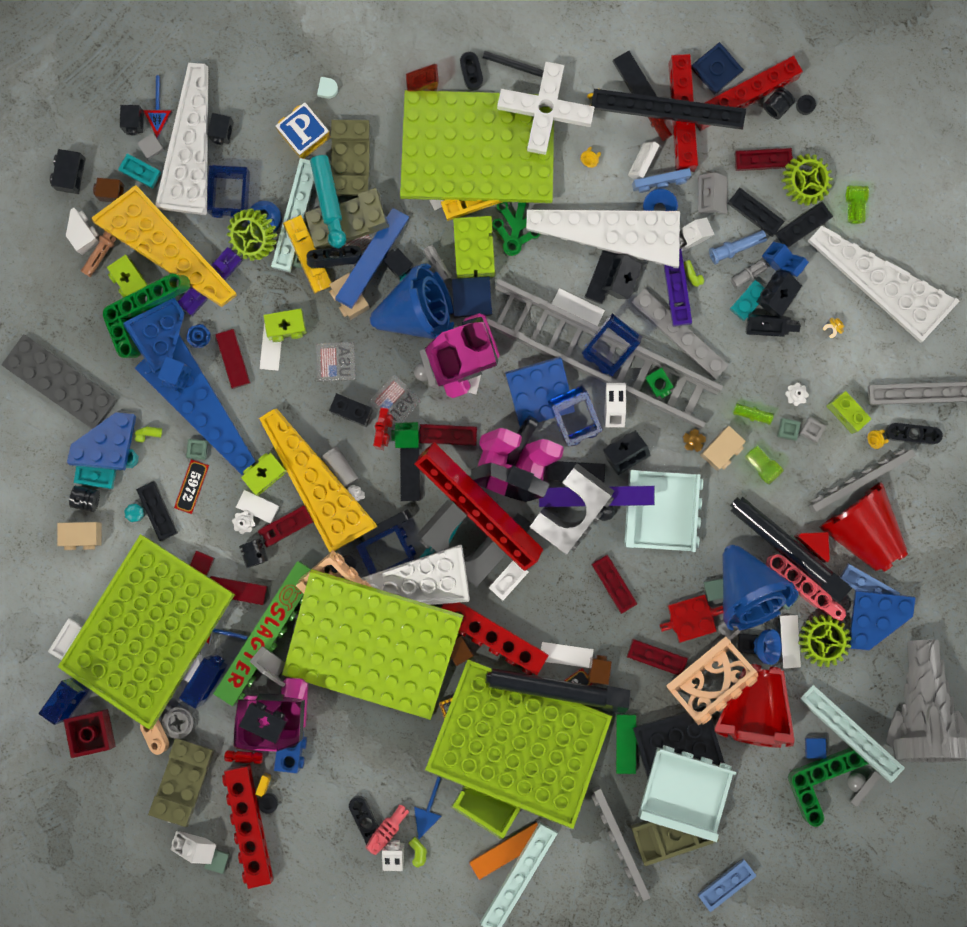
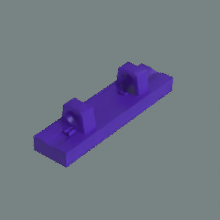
M227 247L211 266L226 280L243 260ZM191 287L178 303L193 317L208 298Z
M679 249V268L663 264L672 327L692 324L682 250ZM675 303H683L679 306L674 305Z

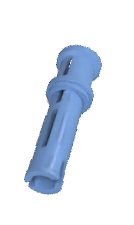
M761 230L732 243L724 242L720 247L709 249L710 258L715 265L725 258H733L735 253L766 242L767 238H764L766 234Z

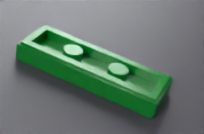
M616 714V774H636V739L632 728L636 727V714Z

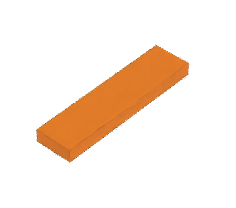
M537 822L469 861L477 878L480 880L519 857L538 826Z

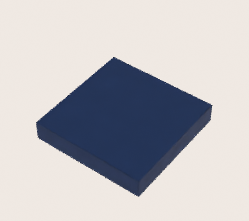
M720 42L691 65V69L714 95L744 71Z
M490 277L452 279L454 318L471 317L478 313L485 316L492 315Z

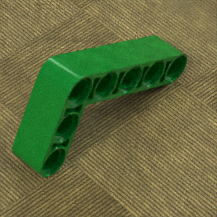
M169 274L104 308L103 318L118 356L122 358H137L141 354L124 327V322L186 292L190 287V280L187 276Z
M849 747L789 772L788 781L802 817L811 826L818 827L824 822V814L813 785L869 764L854 749ZM855 753L856 760L853 763H850L849 757L851 754ZM837 760L838 767L835 770H832L831 764L833 761ZM819 767L821 772L817 777H814L813 770ZM801 774L803 779L799 784H796L795 777ZM805 793L810 795L807 802L802 801V796ZM817 812L816 819L811 821L809 819L810 814Z

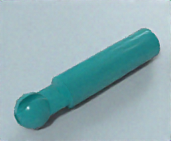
M318 155L310 159V165L324 224L328 225L329 244L334 248H341L346 243V235L342 231L340 224L342 215L328 156Z

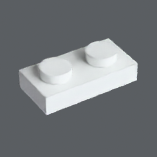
M512 561L491 584L489 589L500 599L504 600L526 576L528 571H523Z

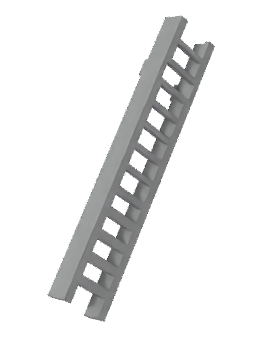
M500 279L497 280L495 290L510 297L498 322L487 318L490 329L551 358L561 357L563 364L605 384L622 383L634 356L644 360V364L633 387L626 385V394L699 429L704 428L706 423L691 416L703 389L718 395L723 388L722 385L552 305L537 296L531 295ZM513 299L525 303L526 306L513 331L501 324ZM533 304L544 309V313L530 339L519 332ZM550 315L560 320V323L547 347L535 340L547 316ZM566 323L577 328V331L564 355L553 350V346ZM583 331L595 338L583 363H580L570 358V355ZM600 339L612 346L600 371H597L587 366V363ZM617 347L629 354L617 379L605 375L604 372ZM651 365L663 368L667 376L671 373L679 377L667 404L658 400L652 391L650 395L639 391ZM657 379L655 387L661 390L664 380ZM688 381L696 385L683 412L674 408V405L685 382Z

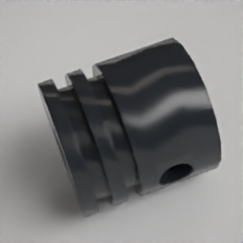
M778 87L763 104V108L771 117L779 120L795 103V98L787 89Z
M75 485L70 494L69 506L70 508L95 512L99 504L100 492L99 490Z
M261 539L239 546L240 549L242 548L241 553L244 554L242 557L246 568L269 561L265 549L262 548L263 543H260Z

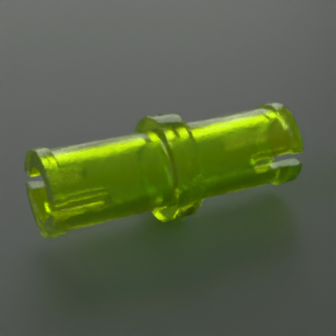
M736 403L733 415L749 418V421L752 422L755 420L771 425L774 413L759 410L755 406L752 408Z

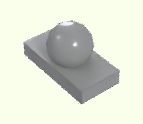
M425 349L421 350L420 354L423 363H419L415 367V377L419 381H428L429 386L439 389L443 387V385L438 386Z
M873 771L866 779L860 773L851 774L847 779V785L850 790L856 793L849 802L854 806H858L880 779V775Z

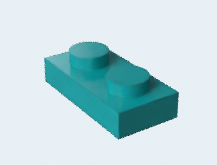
M128 153L118 168L121 173L151 189L154 188L161 175L160 170Z
M754 280L732 305L730 310L742 321H745L748 314H751L759 305L756 301L765 288Z
M76 466L73 483L113 489L117 470Z

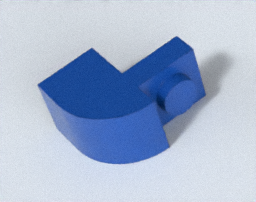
M773 242L762 255L764 260L774 270L789 272L795 277H798L809 263L805 257L793 255L785 244Z

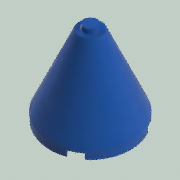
M427 263L413 267L371 313V325L377 330L435 339L442 332L454 329V322L450 323V314L454 313L451 297L439 273H432L429 270L431 265Z
M730 545L724 549L722 554L723 620L729 630H734L733 626H737L740 631L761 625L780 615L779 609L786 604L790 607L799 596L798 590L792 582L740 546Z

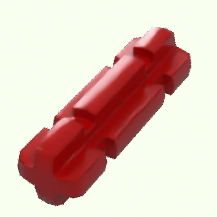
M227 750L224 759L226 762L235 760V762L240 763L254 762L261 764L263 762V753L255 752L253 754V752Z

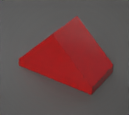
M828 532L797 533L794 536L822 563L830 560Z

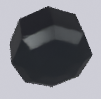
M604 506L600 511L603 514L599 520H611L615 515L614 507L608 506L607 508Z

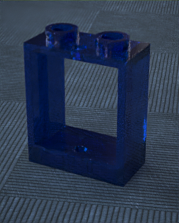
M209 165L207 187V212L214 218H223V215L234 218V215L238 212L240 213L241 210H248L250 171L247 167ZM217 178L243 179L241 209L215 208Z
M612 313L584 346L582 354L587 361L599 366L600 371L604 374L613 376L641 343L642 336ZM607 328L630 344L614 363L592 348Z
M583 386L547 401L563 441L568 447L576 446L586 438L596 437L598 433L603 431L589 394ZM585 401L593 425L568 435L559 411Z
M396 525L356 546L370 575L377 573L378 570L366 547L394 532L408 558L386 569L415 560L414 555H416L412 544L408 546L405 540L408 536L403 527L399 528Z
M216 654L204 657L179 699L195 709L204 705L228 666L224 663L225 659Z
M74 678L62 680L38 714L53 725L62 723L64 719L72 716L90 689Z

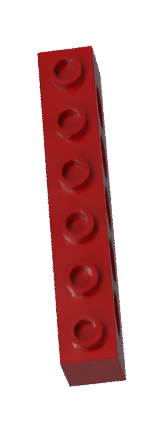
M671 55L668 63L671 99L694 102L691 55ZM672 120L676 171L690 168L691 172H695L698 166L695 123Z
M792 56L705 103L745 108L774 93L778 87H785L798 80L803 71L796 58ZM696 124L699 131H702L703 129L711 126Z
M461 602L446 603L441 607L452 612L459 611L463 613L464 619L461 622L459 634L464 637L466 634L473 637L471 641L479 646L485 644L490 647L488 651L496 656L502 654L506 657V662L513 666L517 663L523 667L522 671L528 675L533 673L538 675L549 656L544 651ZM476 621L480 624L481 628L478 632L470 630L469 625L471 622ZM490 631L497 634V639L494 642H489L486 639V634ZM507 641L514 644V648L510 652L503 650V644ZM523 651L530 653V659L527 662H523L519 658Z
M247 764L229 768L224 771L222 780L224 787L227 786L228 794H226L227 804L232 809L230 820L236 829L234 840L236 845L239 844L240 852H238V859L244 868V872H242L243 883H247L248 889L271 884L274 877L260 809L258 807L251 765ZM235 783L243 785V792L236 791ZM240 802H244L247 805V811L239 809ZM243 822H249L252 829L250 831L245 830ZM248 841H252L255 844V850L248 849ZM251 861H257L260 868L253 869L250 864Z

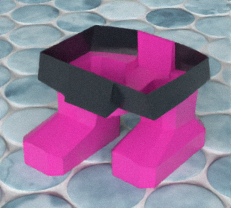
M481 313L465 318L460 327L442 332L425 348L438 386L443 385L446 395L451 398L468 393L471 387L469 379L483 375L482 371L497 366L500 356L487 318Z
M499 428L481 435L479 444L483 452L478 466L472 469L470 477L483 488L519 501L528 502L544 498L550 485L543 481L545 467L561 459L564 448L557 443L545 439L526 444L516 466L506 464L508 454L520 446L522 437L510 430Z
M288 677L283 681L286 685L282 687L281 694L259 693V695H248L244 699H238L233 746L236 749L248 751H280L300 743L303 739V728L306 726L309 683L303 679ZM252 702H261L267 705L266 709L272 712L278 710L285 714V718L289 719L276 744L239 727L249 704ZM266 716L263 719H260L263 721L262 725L265 726L267 723L269 724V722H267Z

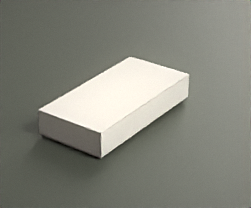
M656 142L643 143L628 173L629 177L632 179L644 178L658 150L659 144Z
M246 490L243 491L236 508L247 511L249 514L268 523L273 522L280 507Z
M68 618L48 652L62 660L83 626Z

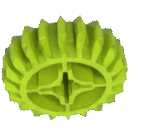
M805 154L804 157L799 155L797 159H791V164L785 166L788 171H783L782 173L786 178L781 180V182L786 183V186L782 189H788L789 191L786 193V196L792 195V202L797 200L798 205L804 203L805 206H809L810 203L814 205L818 201L824 200L823 196L829 194L827 189L832 188V185L828 183L833 180L832 177L828 176V174L832 173V170H826L829 164H822L823 158L817 160V155L815 154L811 157L810 154ZM801 165L812 167L807 172L798 169ZM807 188L816 191L812 195L802 193Z
M252 208L241 210L240 213L238 212L234 215V218L230 219L231 224L227 227L231 231L227 233V236L231 237L228 243H233L232 250L237 249V255L243 254V259L250 258V261L261 260L274 250L273 245L277 243L274 238L278 234L273 232L276 226H271L270 224L273 219L267 220V214L261 215V210L254 211ZM245 220L250 221L248 226L242 227ZM258 242H261V247L259 249H255L254 245Z
M821 614L819 620L816 616H813V623L809 620L806 621L808 628L801 627L805 633L798 634L799 637L803 638V641H798V644L804 645L800 652H807L804 658L809 659L811 657L810 663L814 664L817 661V666L822 667L823 663L825 667H830V661L833 665H837L836 659L843 661L844 659L841 655H848L845 647L851 648L850 644H846V641H850L851 637L845 636L850 631L848 629L842 630L845 627V623L838 624L839 620H832L830 615H827L825 619V616ZM824 625V629H821L819 635H812L816 628ZM831 627L836 631L838 641L833 639ZM817 638H825L828 639V641H832L833 643L827 642L826 644L817 640ZM811 641L817 644L818 655L813 651ZM837 646L832 654L825 656L830 647Z

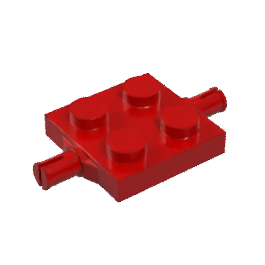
M380 408L378 422L375 423L376 433L373 444L375 449L383 451L384 446L388 447L390 435L387 433L388 427L391 428L393 424V416L387 408Z
M705 595L667 606L670 613V621L659 624L661 632L673 629L679 643L717 632L714 616L723 614V610L718 611L723 609V606L711 609Z

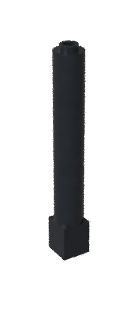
M737 497L731 503L732 509L730 511L839 603L850 592L852 587L747 499L744 497L739 499Z
M494 668L490 672L487 671L485 683H488V688L602 707L603 711L625 714L629 709L631 691L629 689L612 686L601 688Z

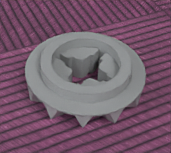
M175 707L165 713L162 727L169 737L174 739L184 738L194 727V718L191 716L190 711L183 707ZM176 717H178L179 720L186 721L180 725L181 728H178L177 725H171L173 722L176 721Z

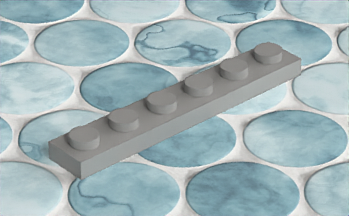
M643 289L631 302L641 314L714 380L728 367L725 361L685 325L672 327L670 311L648 291Z
M967 382L868 386L869 405L967 402Z
M904 448L894 453L895 457L891 460L885 458L878 462L879 466L875 469H872V467L867 468L861 472L862 476L856 479L854 476L846 480V485L839 488V486L828 490L829 494L825 497L820 495L812 499V504L808 506L811 513L817 512L910 460L916 454L913 449L906 451Z
M600 786L592 789L594 794L591 797L594 804L601 807L602 812L599 814L603 823H608L611 829L608 831L612 843L617 842L619 848L616 849L620 861L625 860L627 867H624L628 878H633L635 885L632 887L636 896H641L643 901L650 899L649 893Z

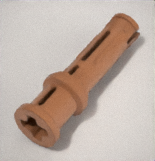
M107 231L102 236L100 235V242L80 271L92 277V274L109 248L115 246L114 242L117 238Z

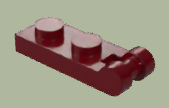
M304 505L259 529L258 533L264 538V544L268 548L314 522ZM271 530H274L276 534L273 538L269 533Z

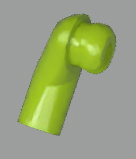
M691 261L683 262L685 274L691 284L695 287L703 285L704 278L702 275L696 276Z
M143 427L136 430L134 440L143 443L145 436L161 438L162 428Z
M413 837L408 844L415 851L412 864L419 868L426 862L427 850L416 837Z

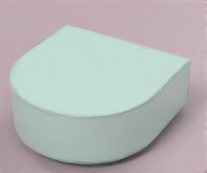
M321 77L317 96L327 99L335 97L338 93L337 83L331 78Z

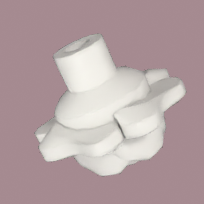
M800 383L788 386L789 391L785 393L788 397V403H793L794 406L806 403L805 398L809 396L806 392V386H801Z
M351 485L347 488L356 501L365 498V492L361 491L359 486Z
M247 511L236 513L235 518L232 520L234 530L239 531L240 534L251 532L252 527L255 526L253 515H248Z

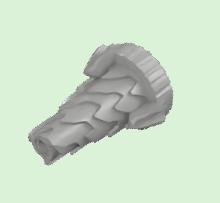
M939 640L908 641L909 671L906 674L907 684L904 686L905 704L902 705V712H894L887 735V743L893 748L894 758L901 762L967 761V724L960 711H955L954 699L950 696L949 682L945 678L944 659H941Z

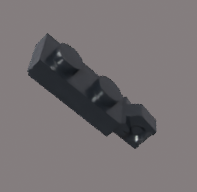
M748 314L745 332L747 335L785 337V335H789V332H800L801 325L799 321L791 320V317Z

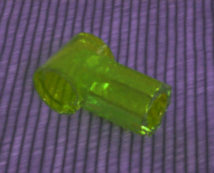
M847 186V223L860 224L865 222L866 203L869 197L868 186Z
M758 445L745 456L758 471V475L769 485L784 472L782 467L775 460L770 459Z

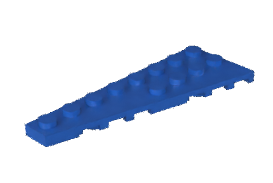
M179 334L172 359L185 363L192 368L184 390L178 388L175 391L162 385V380L157 378L160 371L153 374L145 359L135 369L241 475H244L243 471L249 466H253L256 460Z

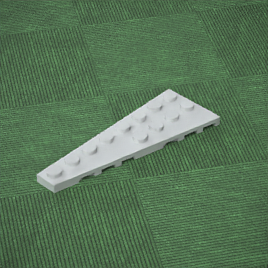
M188 63L155 204L159 210L200 215L207 214L208 66L205 64Z
M527 210L526 229L528 231L559 237L563 240L578 242L582 245L594 246L598 249L621 255L637 257V259L656 262V264L660 265L664 264L673 268H679L680 211Z
M823 226L808 240L814 248L920 343L926 339L959 302L957 298H953L945 294L944 291L928 285L926 281L915 278L909 272L887 260L884 261L876 257L874 253L863 250L859 245L850 243Z
M462 545L361 578L363 581H367L373 588L429 605L469 602L470 600Z

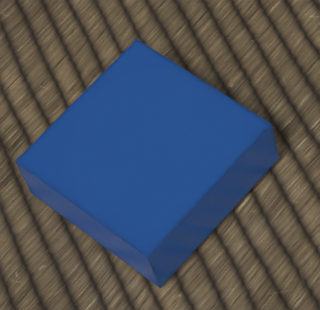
M805 738V758H826V738Z

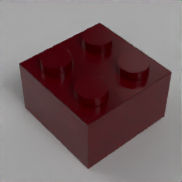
M108 709L77 715L63 720L71 758L103 752L116 747Z

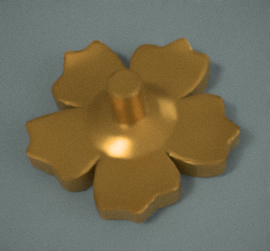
M696 429L690 431L689 434L685 433L683 436V442L687 443L684 446L686 450L693 451L694 449L696 452L701 451L703 447L701 443L706 442V437L703 434H699V430Z

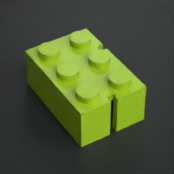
M491 216L453 218L457 279L474 278V271L476 270L478 277H495Z
M463 786L461 789L465 791L458 793L451 808L497 838L503 839L520 808Z

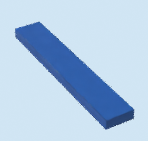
M392 208L386 217L389 228L377 231L335 297L336 301L351 309L409 220V216L395 208Z

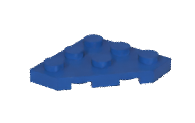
M175 297L123 324L153 374L161 370L166 356L173 358L185 314Z
M115 412L76 440L70 446L67 463L72 466L125 470L136 421L135 414Z
M855 590L849 636L851 637L849 641L851 649L870 650L910 620L914 614L915 597Z

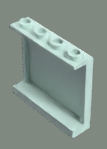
M629 470L628 486H655V505L626 507L624 547L696 552L700 541L699 536H697V529H700L701 525L698 509L702 507V498H699V490L703 489V479H700V474Z
M669 746L657 747L638 817L645 821L717 842L719 836L717 833L732 776L736 775V772L731 770L732 766L720 762L718 766L712 764L713 760L701 757V760L693 758L694 754L682 751V754L674 752L675 749Z

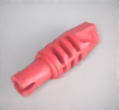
M399 805L391 817L385 818L373 833L365 847L371 854L376 855L399 830V824L409 814L407 809L404 810V806Z

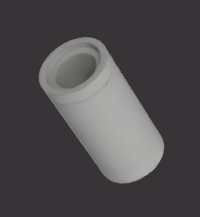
M338 447L329 450L322 456L330 471L345 488L359 479Z

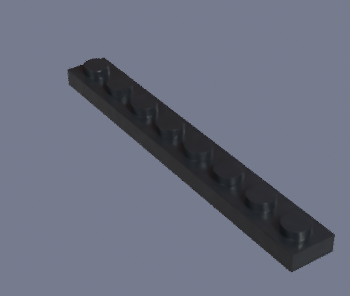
M594 89L591 106H594V110L741 130H743L746 115L745 108Z

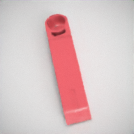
M779 554L770 555L766 559V565L787 580H789L787 573L790 570L795 573V578L790 582L795 585L799 595L809 604L820 609L824 614L832 616V619L843 621L847 614L845 609L788 559ZM774 558L780 560L778 568H774L772 565ZM804 583L810 585L808 593H804L802 590ZM820 595L825 598V602L821 606L817 602Z

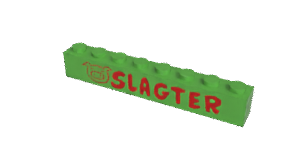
M300 561L296 562L213 694L232 707L237 704L238 699L245 698L246 694L244 691L247 687H251L256 680L254 675L258 669L250 660L262 646L273 653L277 647L275 642L279 637L282 638L288 630L286 627L289 620L293 621L297 616L298 611L296 609L302 603L304 594L296 585L299 579L311 570L310 567Z

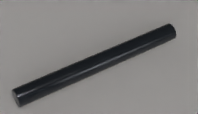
M484 51V59L543 77L544 70Z

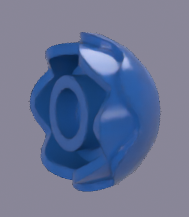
M198 324L188 329L186 338L191 346L202 348L209 343L211 334L204 325Z

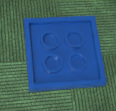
M561 357L505 372L520 427L529 415L541 422L575 412Z

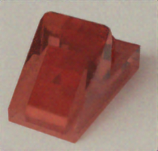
M437 64L406 73L408 92L424 89L437 91L439 84Z

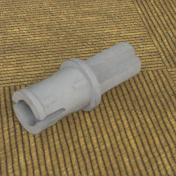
M434 246L426 247L424 253L432 265L431 268H434L439 273L443 281L452 277L443 263L444 259L440 258Z
M760 260L751 267L744 268L743 272L731 278V283L738 289L746 282L753 281L754 277L767 270L768 267L763 260Z

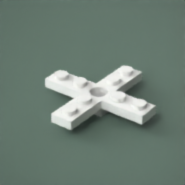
M551 62L545 63L539 96L501 89L497 105L498 110L534 116L527 148L528 152L546 155L553 120L591 127L594 106L557 100L564 65ZM547 106L552 111L550 113H542L539 109Z

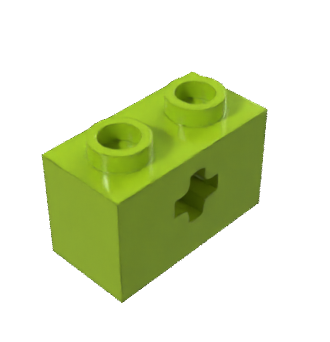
M126 254L107 266L110 272L108 276L114 284L118 283L120 286L118 291L123 298L148 285L135 264Z
M301 308L263 315L269 341L281 342L287 337L299 339L304 334H307ZM284 323H287L289 325L287 326V330H284L282 328L284 326Z
M847 391L838 394L826 405L851 434L858 432L872 420Z
M265 453L258 459V464L254 467L251 465L243 471L242 480L256 496L261 495L287 473L285 467L272 453ZM261 469L267 470L265 472V474L267 475L266 477L260 476Z

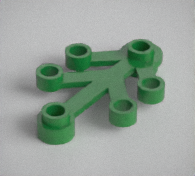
M507 202L497 204V211L503 214L512 228L510 237L503 227L504 223L501 219H495L492 223L493 229L498 231L504 240L503 251L508 256L518 255L523 244L531 239L535 240L540 237L539 233L537 236H533L531 234L532 231H529V233L518 238L519 232L527 226V218L522 220L526 202L518 203L515 218L508 209ZM504 204L506 208L501 210L499 205ZM500 222L501 227L497 228L494 224ZM514 244L516 248L510 250L509 245Z

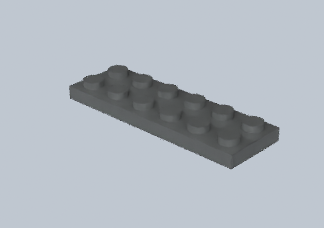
M24 334L1 364L91 429L102 423L118 400Z

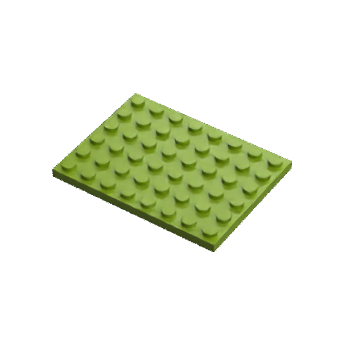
M405 90L400 199L499 200V202L552 203L554 120L546 155L528 152L527 148L534 116L498 110L497 105L500 93ZM547 106L539 109L542 113H550L552 111Z
M140 534L61 660L58 668L151 730L235 594Z
M311 569L282 675L303 679L305 682L431 720L463 615Z
M467 660L425 771L574 829L612 716L579 703L488 688V683H485L487 671L490 672L491 668Z

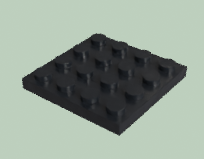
M706 706L699 707L694 710L697 712H702L706 708ZM686 711L632 727L647 779L649 778L657 747L663 748V745L674 748V752L682 754V751L694 754L693 758L701 760V757L713 760L712 764L718 766L720 762L725 763L712 719L705 724L701 723L698 725Z

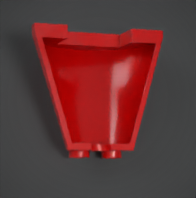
M878 482L867 490L865 496L842 513L832 516L819 526L823 532H828L831 538L875 571L882 569L885 572L893 566L892 562L897 559L901 560L908 555L904 539L882 482Z
M751 664L758 673L757 681L752 686H746L742 689L739 697L736 699L731 698L727 702V706L723 709L714 731L725 738L731 735L734 741L772 748H781L782 744H786L785 747H791L794 745L795 739L784 671H781V668L770 667L769 670H764L760 665ZM743 668L738 679H741L746 675L745 668Z

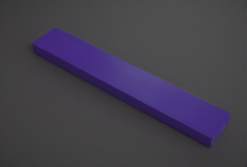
M610 486L614 490L611 496L614 500L609 506L655 505V486ZM568 487L548 488L544 498L539 499V507L586 506L583 499Z

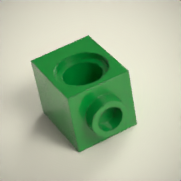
M663 368L644 377L655 397L660 396L664 398L672 393L670 389L673 388V385ZM657 379H663L665 382V387L661 390L655 387Z
M418 422L395 423V430H391V441H395V448H419Z

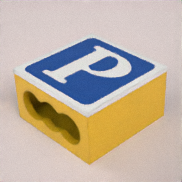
M306 103L297 106L290 115L283 117L276 125L279 134L298 157L305 159L331 138L328 129Z

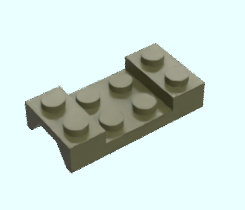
M331 120V171L337 197L341 195L358 196L359 193L369 190L370 122L369 120Z
M376 188L359 193L358 198L339 204L342 215L340 224L342 231L346 235V242L389 228L380 202V193ZM317 208L306 212L305 216L316 250L332 248L328 242V225L323 222L321 209Z
M175 738L166 770L148 815L188 827L215 750Z
M642 821L631 825L644 866L715 843L714 841L649 821Z

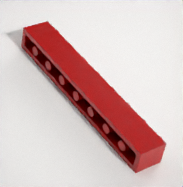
M435 442L421 453L414 464L523 571H526L538 562L543 548Z

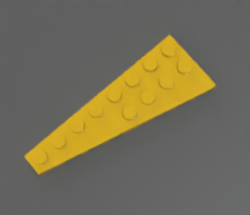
M137 185L92 217V221L170 274L187 276L190 280V287L220 307H223L237 296L228 283Z
M273 409L259 418L329 552L340 549L378 527L278 409Z

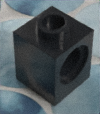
M120 105V128L122 131L131 136L143 133L144 111L140 105Z
M212 113L207 135L214 144L223 145V143H230L234 124L231 116Z
M399 248L395 251L392 249L385 256V265L399 280L414 267L412 262Z

